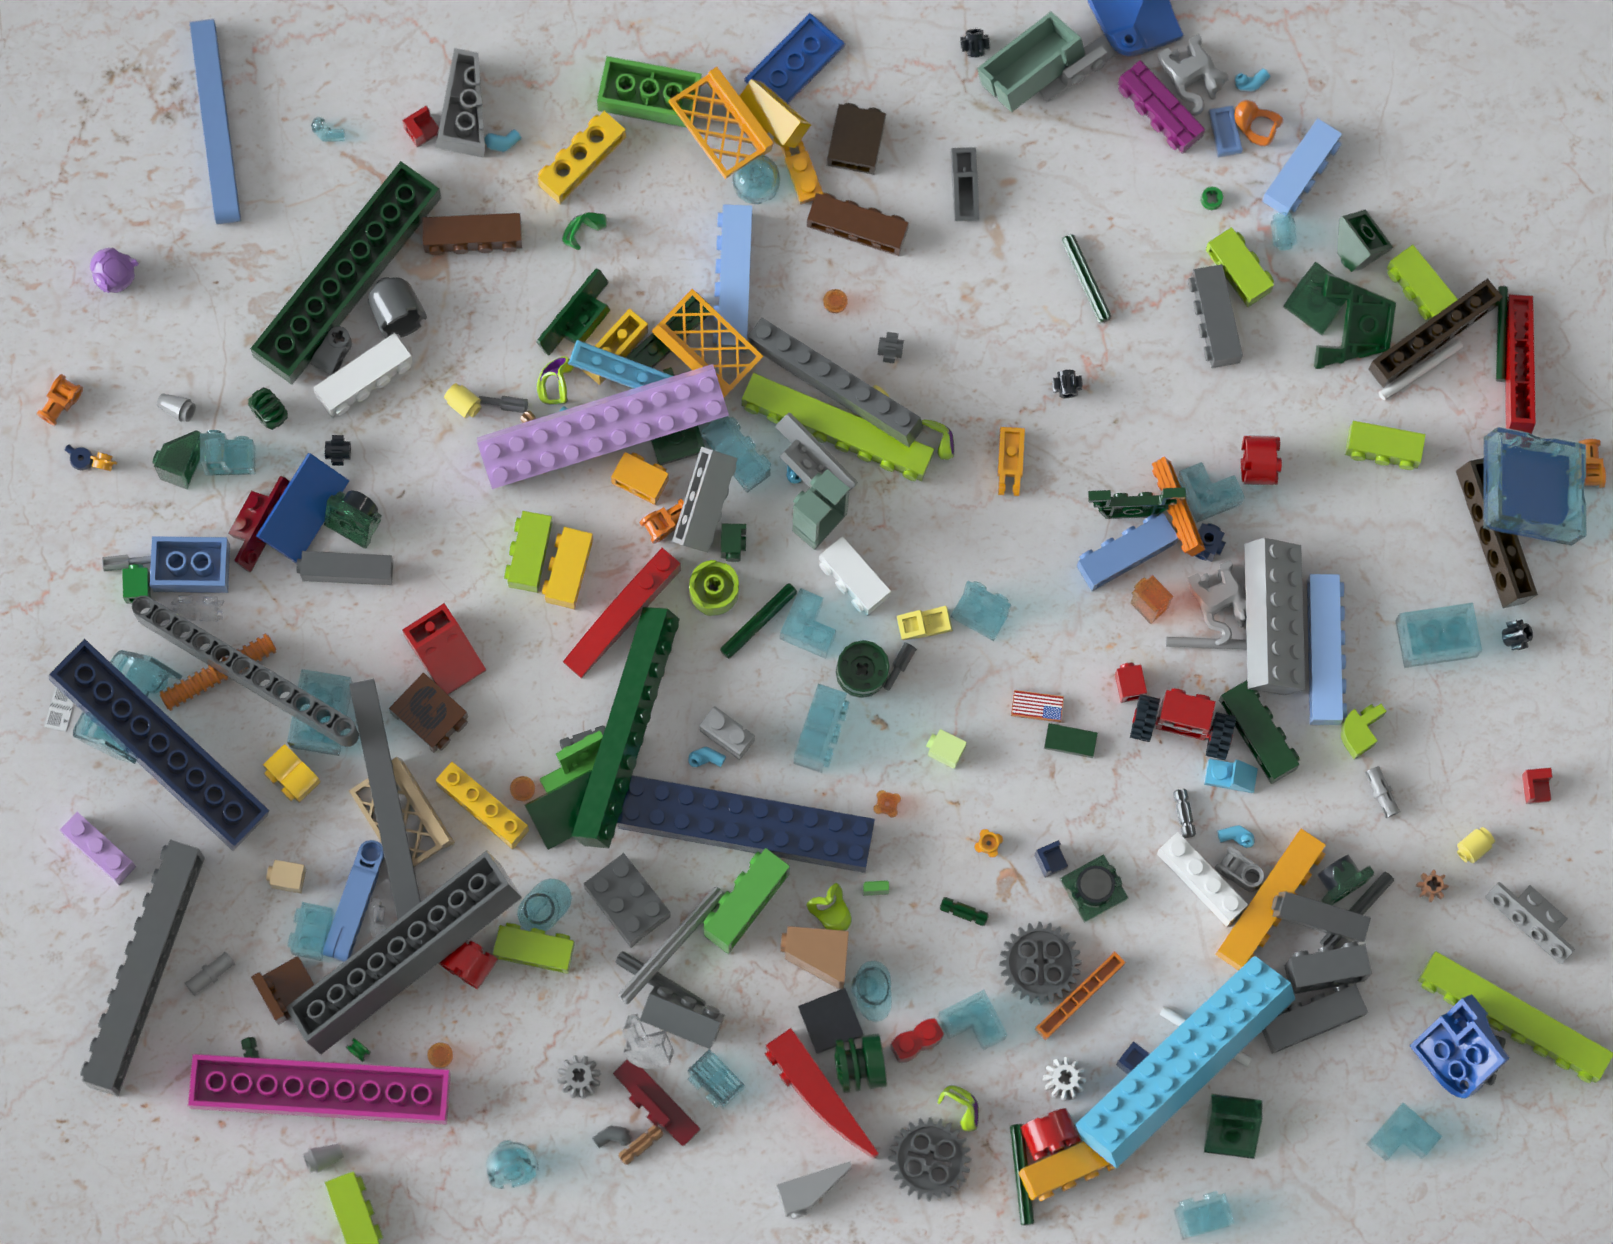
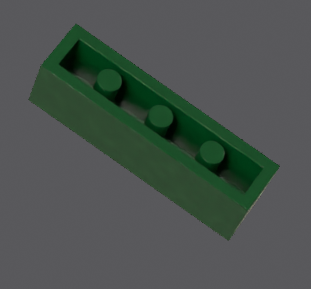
M1246 680L1222 694L1219 702L1227 715L1236 717L1235 727L1269 782L1273 784L1297 770L1300 765L1298 762L1300 758L1294 748L1288 747L1285 742L1287 739L1281 727H1276L1273 723V715L1266 705L1263 707L1258 699L1260 698L1259 692L1248 689V681Z

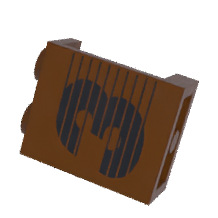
M424 672L389 707L390 713L397 720L400 719L428 744L433 753L438 749L440 751L443 750L451 741L449 737L455 731L459 733L468 723L467 711Z

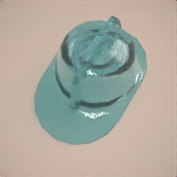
M551 878L537 884L518 907L517 915L522 927L527 931H530L531 928L541 929L546 932L551 929L571 905L572 896L568 886L558 879Z
M868 961L860 967L854 976L851 988L861 1014L868 1020L877 1022L884 1020L891 1011V978L887 967L881 962Z

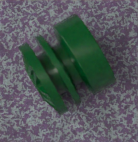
M861 640L849 644L843 649L838 658L835 671L838 684L843 691L854 697L864 698L874 695L881 690L888 677L890 668L888 656L883 648L874 642ZM857 666L860 668L867 667V675H857Z
M879 1034L862 1036L861 1048H856L853 1038H848L849 1050H845L842 1039L836 1040L835 1068L843 1093L850 1092L849 1081L854 1080L856 1091H860L861 1079L866 1078L870 1089L887 1087L885 1062Z

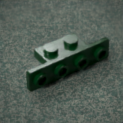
M596 268L587 277L578 291L537 339V344L545 354L550 355L563 338L574 344L577 340L585 343L611 311L608 305L596 299L608 285V280L601 270Z

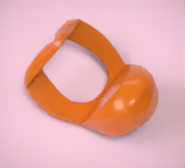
M1250 100L1240 102L1235 109L1234 117L1237 126L1252 143L1260 146H1268L1276 134V129L1283 123L1282 116L1270 110L1259 109L1257 104ZM1266 117L1275 122L1269 137L1260 136L1251 130V124L1255 118Z

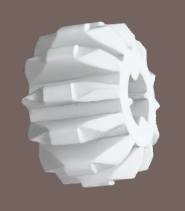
M1064 1057L1063 1065H1061L1057 1058L1054 1059L1055 1068L1047 1065L1046 1070L1050 1074L1043 1075V1080L1051 1081V1083L1045 1086V1090L1054 1088L1055 1090L1051 1095L1053 1098L1060 1092L1061 1101L1066 1100L1067 1093L1071 1099H1075L1076 1093L1074 1090L1080 1093L1084 1090L1078 1083L1083 1084L1087 1081L1085 1077L1078 1076L1084 1073L1085 1069H1075L1078 1064L1077 1060H1074L1071 1066L1068 1065V1057ZM1061 1073H1065V1076L1068 1074L1071 1077L1067 1085H1064L1065 1082L1060 1083Z

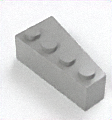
M454 48L435 148L483 157L485 140L479 56L477 52Z

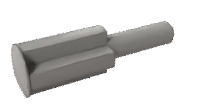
M128 555L102 557L104 572L122 570L135 564L151 563V556L129 558Z

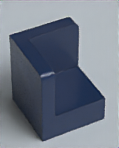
M1059 840L1041 847L1035 852L1034 856L1045 878L1068 868V864L1060 849L1061 843Z
M1133 1041L1118 1060L1116 1066L1126 1074H1129L1150 1053Z

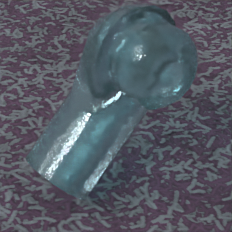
M314 118L311 128L321 141H345L344 129H331L325 123L324 118Z

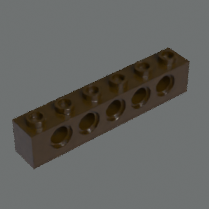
M1487 278L1374 359L1368 370L1383 388L1496 308L1503 296Z
M1486 458L1471 460L1456 470V474L1503 608L1522 605L1537 596L1538 593L1516 530L1506 525L1498 517L1490 504L1486 491Z

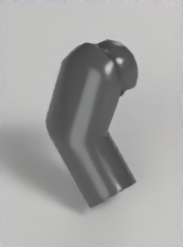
M611 1125L592 1139L598 1148H601L611 1140L618 1141L622 1146H626L631 1142L632 1137L629 1134V1130L625 1127Z

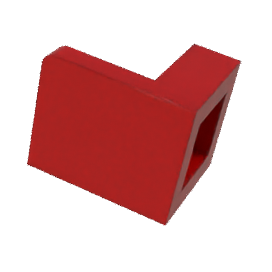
M424 106L402 120L405 131L416 147L438 135L439 127L431 117L428 106Z
M1552 769L1526 770L1522 774L1526 804L1549 802L1551 800L1549 781L1552 779Z

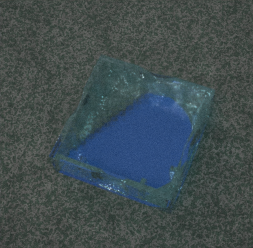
M1497 427L1484 436V529L1571 546L1586 537V501L1584 496L1586 444L1556 438H1541L1527 432Z

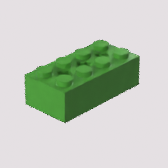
M606 56L597 98L598 111L686 127L669 104V100L672 98V95L679 94L702 79V74ZM701 87L698 89L697 96L700 95ZM683 98L677 103L681 109L692 111L694 100ZM696 101L695 112L697 110L698 101Z
M767 848L762 853L758 851L749 862L751 865L747 873L742 871L734 882V890L731 893L727 891L722 896L717 912L711 911L703 922L705 924L703 926L704 936L727 954L731 952L789 876L790 866Z

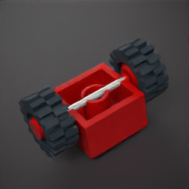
M1172 688L1171 691L1166 690L1161 702L1159 716L1156 718L1160 699L1140 694L1133 716L1130 738L1150 742L1155 725L1156 729L1199 740L1209 738L1206 756L1226 760L1233 738L1236 717L1216 712L1210 729L1216 701L1210 700L1211 698L1206 695L1196 694L1195 697L1187 695L1184 690Z

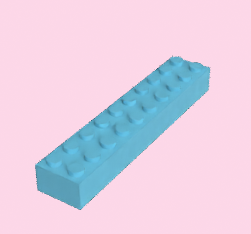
M1256 956L1252 957L1076 1123L1081 1140L1115 1168H1118L1295 1000L1291 982Z

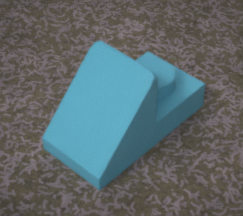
M1209 759L1204 785L1254 793L1258 768L1240 760H1235L1234 763Z

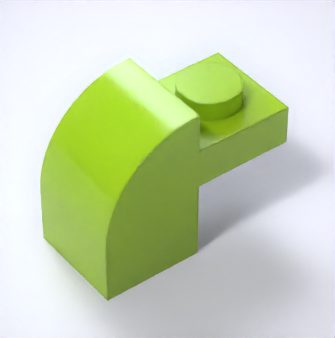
M1381 703L1376 707L1371 704L1360 712L1362 716L1358 714L1356 709H1353L1343 722L1341 739L1353 759L1374 747L1378 742L1368 726L1382 718L1387 712Z

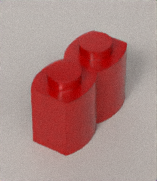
M935 1018L926 1019L920 1022L913 1031H906L896 1036L891 1042L890 1049L898 1063H905L914 1059L920 1051L929 1050L937 1046L941 1042L944 1033Z

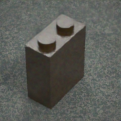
M852 103L839 104L827 157V166L874 175L886 113L877 108H858L857 105Z

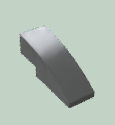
M976 147L951 148L955 221L979 220Z

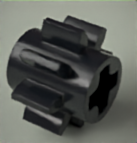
M969 29L966 31V37H960L962 52L967 51L968 57L984 56L985 49H990V38L988 34L984 35L982 29Z
M1075 370L1059 371L1057 373L1058 378H1053L1052 381L1053 392H1059L1060 398L1065 399L1078 396V391L1082 390L1083 387L1082 376H1076Z
M332 435L331 441H325V459H331L332 466H344V461L351 459V441H345L344 435Z
M1523 620L1506 622L1507 628L1502 631L1504 644L1507 647L1511 646L1512 651L1528 648L1527 642L1533 639V631L1530 625L1523 623Z

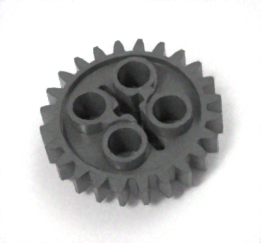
M1038 922L1037 929H1034L1031 923H1028L1026 932L1023 928L1019 927V936L1013 933L1010 934L1013 943L1005 941L1004 946L1009 951H1001L1000 953L1002 957L1006 958V960L999 962V966L1006 967L1001 972V976L1009 977L1005 985H1014L1011 991L1012 994L1018 990L1021 992L1020 1000L1028 995L1029 1003L1031 1004L1034 998H1038L1040 1005H1042L1046 997L1050 1003H1053V995H1056L1061 1000L1063 998L1062 990L1067 993L1071 992L1068 983L1076 985L1077 980L1072 976L1080 975L1081 973L1080 970L1075 968V966L1082 964L1081 960L1075 959L1080 954V950H1072L1076 941L1068 943L1067 939L1070 934L1066 933L1061 936L1060 926L1055 931H1052L1051 923L1047 925L1046 929L1042 927L1041 922ZM1038 941L1042 942V961L1047 962L1042 969L1043 985H1039V965L1034 964L1039 957ZM1030 945L1034 949V955L1024 956L1021 953V947ZM1048 945H1055L1059 948L1060 953L1057 956H1050L1046 952V947ZM1024 970H1030L1034 973L1035 979L1027 982L1023 980L1021 973ZM1049 970L1058 971L1060 979L1055 982L1049 980L1047 972Z
M929 1117L927 1124H924L923 1120L919 1118L917 1127L912 1122H909L910 1131L901 1128L900 1132L903 1137H894V1141L898 1146H890V1150L896 1154L888 1157L889 1161L895 1162V1165L891 1166L889 1170L897 1171L898 1173L894 1176L893 1180L901 1179L903 1181L899 1187L900 1189L906 1186L909 1187L908 1196L916 1191L917 1200H920L923 1194H926L928 1201H931L932 1194H935L937 1199L941 1200L942 1192H945L950 1197V1188L953 1187L955 1190H959L960 1187L957 1181H966L962 1172H970V1168L964 1166V1163L971 1162L972 1158L965 1157L964 1154L968 1153L971 1149L969 1147H962L967 1139L957 1138L960 1133L959 1129L954 1132L950 1131L952 1123L943 1127L941 1118L937 1125L933 1124L932 1117ZM918 1137H923L927 1140L928 1147L919 1150L915 1147L914 1140ZM943 1144L950 1145L953 1150L952 1155L949 1157L942 1156L939 1153V1147ZM911 1151L924 1157L932 1153L934 1154L933 1159L949 1162L952 1166L947 1167L937 1162L927 1165L926 1159L909 1156L908 1152ZM910 1162H917L921 1166V1172L911 1174L907 1170V1165ZM942 1169L946 1174V1178L941 1182L935 1181L932 1178V1171Z

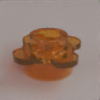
M880 790L876 795L878 800L877 804L873 807L874 812L878 815L881 813L887 814L890 818L895 817L898 814L897 804L901 801L900 795ZM885 802H889L890 805L885 806Z

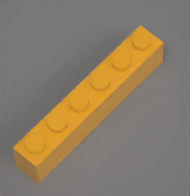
M1300 828L1216 952V956L1238 971L1252 957L1256 956L1253 952L1259 945L1263 948L1271 936L1267 933L1272 925L1277 927L1282 920L1273 917L1272 902L1274 897L1279 892L1285 891L1298 895L1295 893V890L1299 884L1304 887L1312 876L1308 872L1313 864L1318 866L1326 855L1322 852L1326 844Z

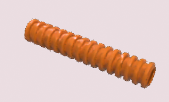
M266 633L263 634V638H256V642H249V646L243 645V649H236L255 661H262V657L266 656L268 658L270 653L275 654L277 650ZM222 657L220 662L226 661L229 657ZM208 665L209 668H202L199 673L197 671L194 672V676H187V680H180V684L174 683V687H167L165 692L163 690L160 691V697L166 708L171 711L175 705L179 707V703H186V699H193L195 694L199 696L201 691H208V687L213 688L215 683L220 684L221 680L224 679L226 681L228 677Z

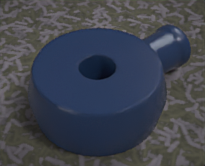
M70 444L65 447L64 450L70 454V464L73 468L86 470L92 465L93 459L90 457L93 455L88 449L83 447L74 449Z

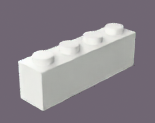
M393 333L313 387L315 395L331 417L335 415L340 416L346 413L354 402L365 400L375 388L386 386L390 382L391 377L397 373L400 375L409 370L413 363L412 357L397 335Z
M1178 832L1159 849L1157 855L1226 927L1248 906Z

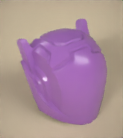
M111 247L101 249L94 254L90 262V270L92 271L95 284L102 291L118 293L122 292L132 283L135 278L134 267L138 266L139 263L136 259Z

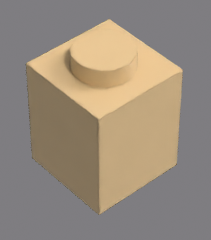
M274 860L273 866L268 867L266 880L270 881L269 885L272 889L302 894L307 869L303 864Z

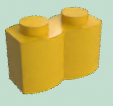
M285 744L263 764L266 769L263 774L273 784L276 782L284 787L281 792L290 801L295 799L300 803L321 783L315 773Z

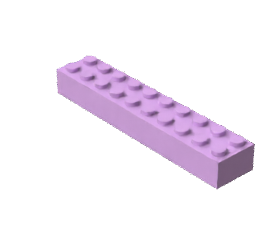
M711 364L477 437V444L491 487L495 489L729 416L714 366Z

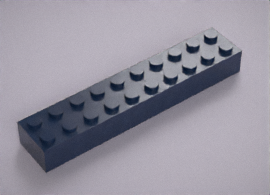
M85 638L49 674V681L232 851L268 816L270 810Z
M632 775L629 790L626 793L622 806V813L617 824L618 829L750 853H757L758 851L762 853L767 848L779 858L865 873L875 819Z

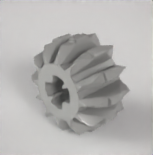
M574 1055V1064L571 1065L568 1060H565L564 1064L568 1069L559 1068L558 1072L565 1077L559 1078L558 1083H567L562 1088V1091L566 1093L572 1089L571 1098H575L577 1091H580L581 1098L585 1099L584 1090L587 1089L590 1094H594L595 1090L590 1085H600V1081L593 1077L600 1076L601 1072L600 1070H593L596 1066L595 1061L586 1065L588 1057L583 1056L582 1062L578 1063V1057ZM579 1071V1074H581V1071L585 1073L583 1075L584 1081L581 1083L579 1080L577 1083L574 1082V1073Z

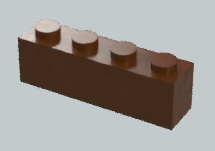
M816 193L807 218L808 228L896 256L900 254L909 224L901 216H888L882 214L876 208L870 207L866 209L859 207V204L854 201L846 200L844 202L836 199L835 196L829 193Z
M520 213L422 217L424 251L430 255H442L444 252L466 254L468 251L477 250L480 253H490L493 250L502 249L504 252H514L517 249H522Z

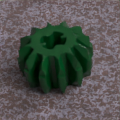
M262 387L260 390L255 391L248 399V406L251 408V411L261 424L268 429L274 430L276 427L281 426L288 418V411L285 409V406L270 389Z

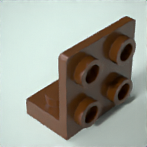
M298 956L263 976L260 972L251 976L278 1025L292 1018L286 1007L314 986L312 979Z

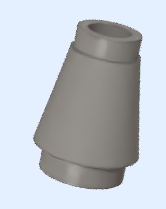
M162 393L157 401V407H160L180 422L190 421L195 413L196 405L188 398Z
M338 1143L308 1149L309 1152L303 1153L310 1173L314 1171L318 1173L343 1158V1153Z

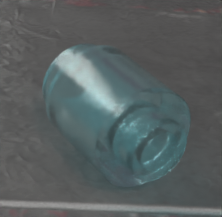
M1281 212L1273 215V220L1271 221L1273 246L1278 247L1279 250L1293 248V245L1297 243L1295 219L1292 218V214Z

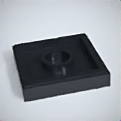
M846 988L798 1006L816 1054L836 1047V1040L842 1039L844 1044L848 1042V1038H853L854 1040L864 1036Z

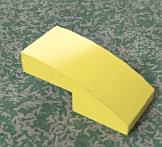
M947 606L897 615L902 640L928 637L953 631Z

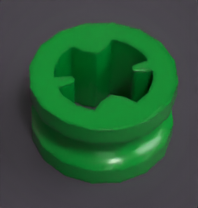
M1211 186L1206 188L1201 196V203L1208 210L1218 209L1223 201V193L1217 187ZM1210 193V196H1212V193L1216 194L1217 203L1214 204V201H1212V204L1208 203L1207 194Z
M355 1038L352 1039V1045L345 1047L361 1062L364 1061L365 1055L371 1053Z

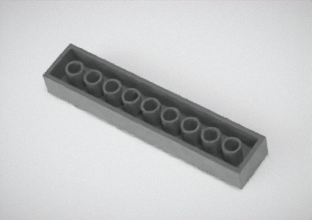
M171 839L168 846L164 845L160 854L161 866L159 869H155L151 883L154 885L151 893L147 892L144 897L142 907L145 909L142 917L138 916L135 922V937L126 946L125 955H127L125 964H121L118 968L116 989L112 988L107 999V1003L110 1004L107 1013L101 1015L98 1024L101 1030L98 1038L94 1037L91 1042L89 1051L92 1054L89 1062H84L80 1076H83L82 1081L88 1087L117 1097L119 1096L205 859L198 848Z
M485 851L289 1004L286 1009L305 1041L318 1053L323 1054L514 905L522 896L502 865L488 851Z

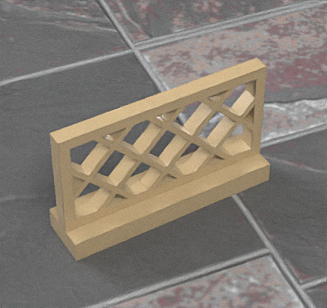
M395 757L391 761L396 785H399L402 790L398 791V794L405 795L407 798L406 809L402 810L405 828L409 814L416 815L421 820L418 831L406 829V832L417 834L415 848H410V851H414L412 862L415 867L444 847L447 848L455 842L403 759ZM367 778L349 790L381 842L378 823L373 819L375 809L373 798L372 802L369 803L362 801L358 795V792L365 787L370 788L369 779ZM365 805L370 806V811H368ZM410 806H412L415 812L410 811ZM424 827L426 828L428 833L423 832ZM422 835L430 836L436 846L428 851L420 850L419 845ZM418 852H419V853H424V854L420 855L419 857H417Z

